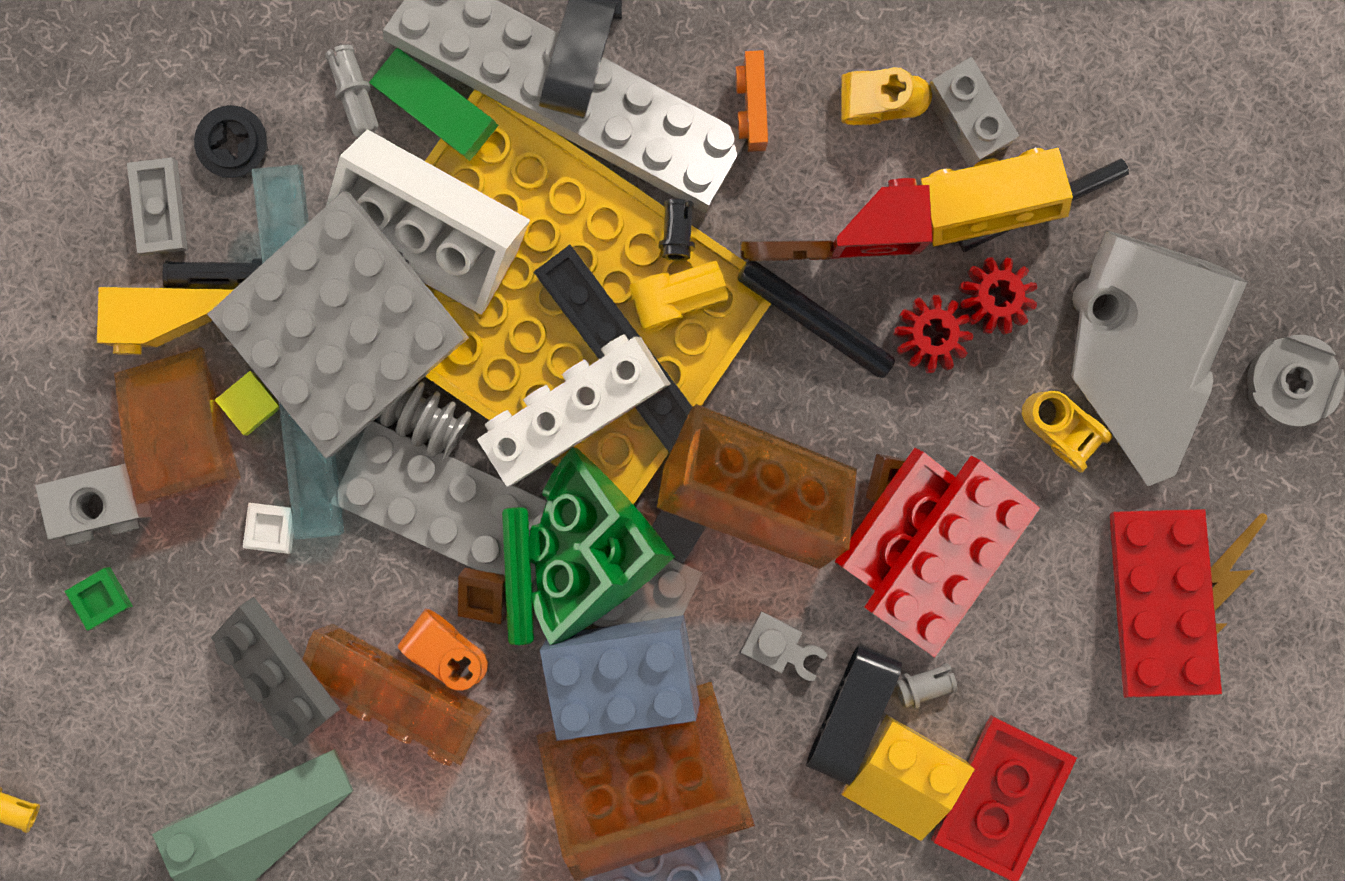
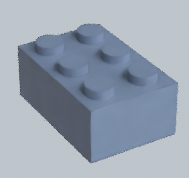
M684 615L582 630L567 640L554 645H550L546 639L540 649L557 741L692 722L697 719L700 701Z

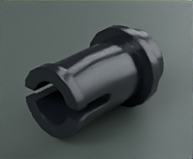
M684 199L664 201V238L659 241L658 248L663 250L662 257L665 259L688 260L690 259V252L695 250V243L691 241L692 210L694 208L692 201H686V205H684Z

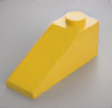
M99 287L97 343L113 346V354L142 355V347L161 346L213 321L208 316V313L233 290Z

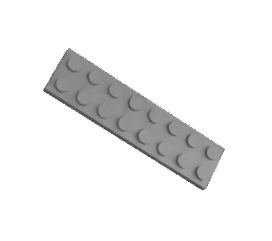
M404 0L383 29L384 41L678 199H684L685 203L686 201H692L694 208L705 214L747 142V139H739L738 129L602 57L585 119L539 106L545 78L559 33L498 0Z
M375 421L370 423L360 439L331 503L475 570L505 575L503 509L512 507L526 508L528 510L530 536L531 526L537 525L541 521L547 500L514 485L507 487L503 480L451 456H448L443 461L444 453L442 452L435 457H431L427 454V445L422 444L416 447L412 444V438L408 436L401 437L396 434L395 430ZM673 559L633 595L593 624L599 627H607L681 616L684 614L703 572ZM531 563L532 592H535L537 590L535 565Z

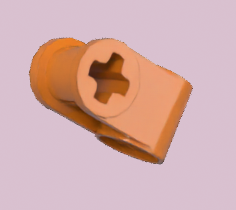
M427 608L424 609L397 646L408 659L429 671L453 690L463 691L479 683L488 671V660L485 653L461 635L446 619ZM468 658L471 661L468 669L472 674L469 673L460 677L457 674L460 666L456 661Z

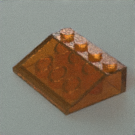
M712 682L697 686L700 706L696 721L559 741L556 739L555 730L536 735L562 858L575 881L755 826Z

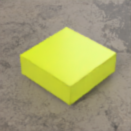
M252 371L245 374L215 399L240 432L246 436L282 408L277 399Z

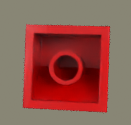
M915 178L889 180L888 187H881L833 242V257H830V259L920 254L933 241L930 185H917Z

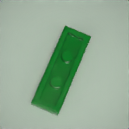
M399 48L394 50L369 82L376 90L469 161L472 160L499 126L490 116Z

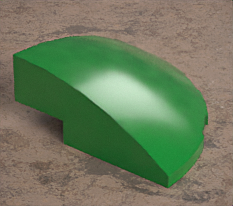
M574 447L562 458L545 485L542 495L546 497L547 502L540 523L531 526L529 536V562L535 565L537 590L531 593V599L541 629L550 645L567 640L606 615L650 581L675 558L658 533L623 492L578 448Z

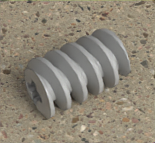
M421 381L382 413L381 424L389 427L398 421L396 434L404 437L413 431L412 444L419 447L429 440L427 454L435 457L445 450L444 461L465 433L472 413L467 411L458 419L454 418L456 403L452 401L440 409L438 403L441 393L436 391L427 399L423 398L426 383Z

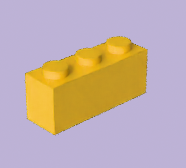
M1034 148L1023 152L1019 157L1001 161L995 158L985 159L975 164L974 167L956 171L953 169H941L931 173L928 177L921 178V185H930L933 247L1069 217L1073 199L1059 148L1050 150Z

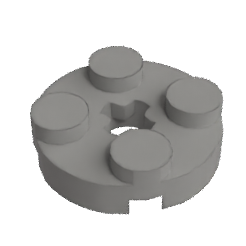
M1293 335L1273 340L1258 351L1250 364L1247 376L1248 398L1252 406L1257 408L1266 419L1275 424L1286 427L1310 425L1316 423L1321 418H1326L1338 407L1345 390L1344 371L1339 369L1338 362L1333 357L1336 355L1335 352L1320 339L1308 335ZM1295 369L1301 371L1300 379L1306 382V387L1304 389H1296L1293 393L1288 389L1289 384L1286 383V375L1293 374Z

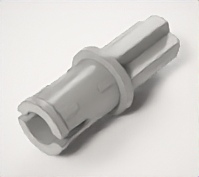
M352 45L334 47L337 56L334 55L333 50H328L325 53V57L329 62L337 86L335 97L343 103L352 133L358 138L367 129L375 133L379 124L368 95L371 86L369 82L363 80L355 57L354 47Z

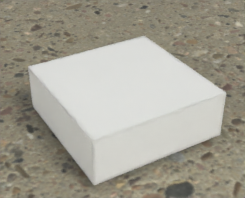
M248 503L243 548L290 554L297 508Z

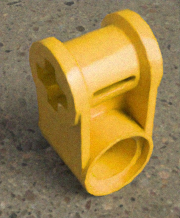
M893 67L876 71H854L841 76V122L843 124L873 125L882 121L914 118L923 114L931 103L932 90L928 82L919 76H912L910 72L902 68Z
M1038 392L1028 397L1023 404L1022 416L1026 425L1051 446V449L1057 456L1080 473H1083L1087 468L1085 462L1102 443L1108 444L1113 438L1112 434L1099 421L1085 413L1061 392ZM1046 399L1051 401L1056 409V417L1048 425L1040 419L1038 413L1039 406Z

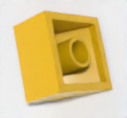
M886 714L870 742L854 780L850 785L846 784L841 795L922 841L952 810L975 769L966 760Z

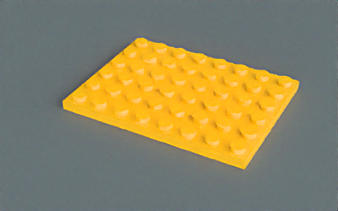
M474 89L467 100L490 116L499 126L471 161L440 139L425 162L512 209L530 221L514 260L482 314L425 284L469 337L425 377L488 420H491L506 410H509L513 416L527 407L523 399L537 389L547 385L550 391L566 382L562 374L577 363L586 360L590 366L598 361L597 356L533 273L570 244L696 412H698L771 305V303L737 279L740 270L747 262L692 225L691 241L695 243V250L690 252V259L678 261L663 258V250L658 248L659 241L664 238L665 208L662 204L559 134ZM717 260L726 285L728 300L683 314L682 319L670 324L643 330L629 287L630 284L656 274L669 273V275H673ZM635 407L574 446V448H578L623 492L633 505L669 454L668 450ZM568 451L550 462L557 466Z

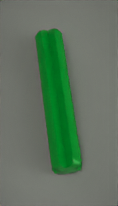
M512 507L503 509L502 512L508 642L511 645H529L534 640V624L531 599V562H529L528 510L524 507Z

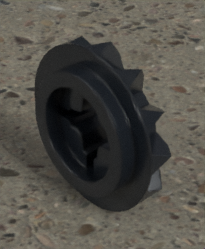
M234 105L218 107L206 114L198 124L194 136L195 152L201 164L213 174L225 179L245 178L249 172L261 167V161L265 153L269 151L267 146V130L260 119L246 108ZM226 126L237 137L246 138L244 142L238 144V158L228 149H219L221 144L227 142L226 134L228 131Z

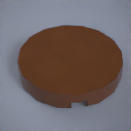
M831 240L740 241V258H743V260H829L830 257H833V241Z

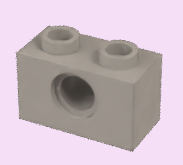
M972 57L930 82L929 85L932 90L931 105L969 168L974 167L975 164L982 160L990 159L1010 147L1019 137L1018 132Z
M125 463L35 485L47 539L65 538L66 546L95 540L93 531L109 527L111 535L139 529L138 520L152 517L140 464ZM94 494L99 495L103 501V511L97 518L91 515L88 508L89 500Z

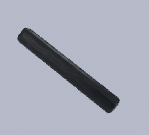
M749 260L740 270L737 277L739 282L876 377L884 378L893 368L895 359L892 355L757 261Z

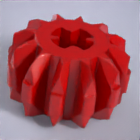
M993 257L985 259L983 270L972 266L967 271L973 282H962L959 285V290L962 293L971 295V298L959 302V309L966 310L973 307L975 313L970 316L967 323L972 326L984 318V334L989 335L993 333L996 324L1003 335L1011 333L1012 321L1019 326L1025 325L1028 319L1023 310L1032 311L1037 307V302L1025 297V294L1037 290V284L1030 282L1023 285L1021 279L1027 275L1029 270L1023 266L1015 273H1012L1013 260L1006 257L1003 259L999 269ZM1000 286L1002 287L1001 295L1007 297V301L996 306L994 305L995 297L989 295L988 291L990 292Z
M933 295L931 297L929 309L921 298L915 299L912 303L916 314L906 309L902 310L899 314L900 319L910 327L900 326L893 330L894 336L908 338V342L901 344L896 350L898 354H904L910 349L914 351V355L908 362V366L911 368H915L925 358L926 373L932 374L935 372L937 360L942 368L948 371L954 367L951 355L963 359L968 354L966 349L957 342L973 340V333L960 331L959 326L969 322L970 317L968 314H964L955 319L952 315L958 308V302L952 300L942 310L940 295ZM931 323H934L936 331L943 333L944 338L935 342L936 346L931 345L930 337L923 336V330L929 328L932 325Z

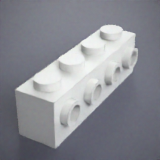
M625 334L619 336L601 348L605 356L589 366L586 360L577 363L562 374L566 382L550 391L547 385L537 389L523 399L527 407L513 416L509 410H506L485 424L488 432L477 440L507 487L518 483L670 385L667 377L641 337H633L628 340Z

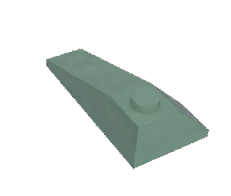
M333 749L175 820L153 833L152 836L170 877L174 881H256L353 791V788L336 750Z

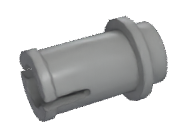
M943 664L941 667L914 676H910L908 673L903 674L902 680L897 681L895 685L902 706L904 708L912 706L913 709H918L921 702L957 692V682L954 673L949 674L951 672L949 664Z

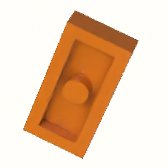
M764 50L745 51L744 66L735 67L736 93L745 94L746 111H738L739 139H747L748 152L766 151L768 129Z

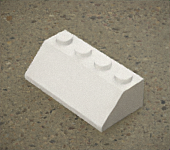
M368 129L340 155L327 201L328 205L342 191L350 192L396 250L403 253L404 259L409 260L410 267L425 284L479 314L485 311L514 260L530 221L528 218Z

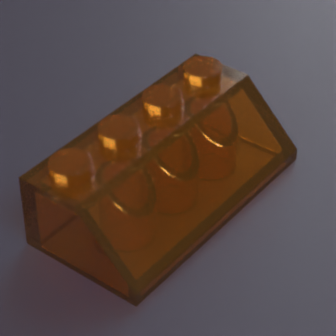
M695 404L691 408L663 468L657 508L821 569L849 550L857 469Z
M333 623L314 630L309 638L302 660L331 697L334 696L348 704L346 707L347 712L366 722H370L372 718L388 726L386 732L390 736L403 743L411 744L412 740L422 744L429 748L427 755L443 765L451 766L453 762L460 766L463 764L492 712L491 709L447 687L445 684Z

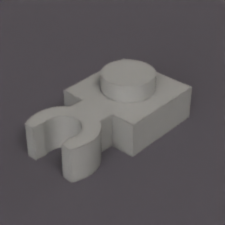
M760 611L740 650L741 653L781 674L787 662L794 665L797 673L808 681H815L817 676L804 668L805 658L809 655H817L825 660L827 657V653L817 645H805L803 647L798 645L797 643L803 633L802 631L763 611Z

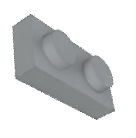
M170 157L127 163L137 254L146 256L187 251L178 161Z

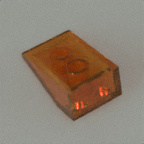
M203 347L114 373L124 460L137 504H155L241 478L221 407L215 401L217 393Z

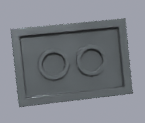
M255 597L240 605L211 637L215 643L216 652L222 661L233 666L243 679V685L248 695L263 705L272 717L271 721L275 730L283 738L289 739L294 747L340 710Z

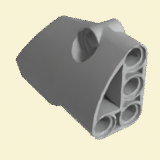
M1107 230L1091 266L1089 278L1079 283L1073 292V306L1079 313L1071 378L1105 423L1144 483L1150 486L1175 476L1212 391L1213 374L1210 369L1248 282L1231 271L1211 262ZM1106 294L1107 299L1104 306L1097 311H1093L1092 308L1095 300L1099 296Z

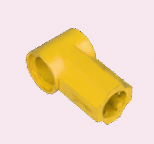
M717 260L673 275H669V273L656 274L629 285L643 330L670 324L682 319L683 314L729 299Z

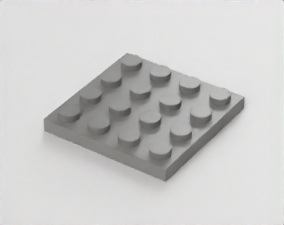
M342 191L208 313V316L325 458L334 456L469 338L350 192Z

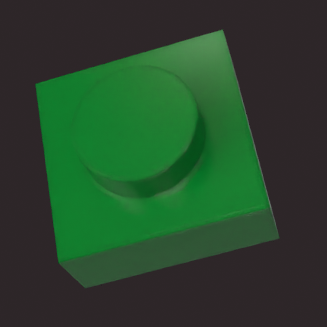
M111 567L101 569L64 591L87 631L94 630L133 607Z

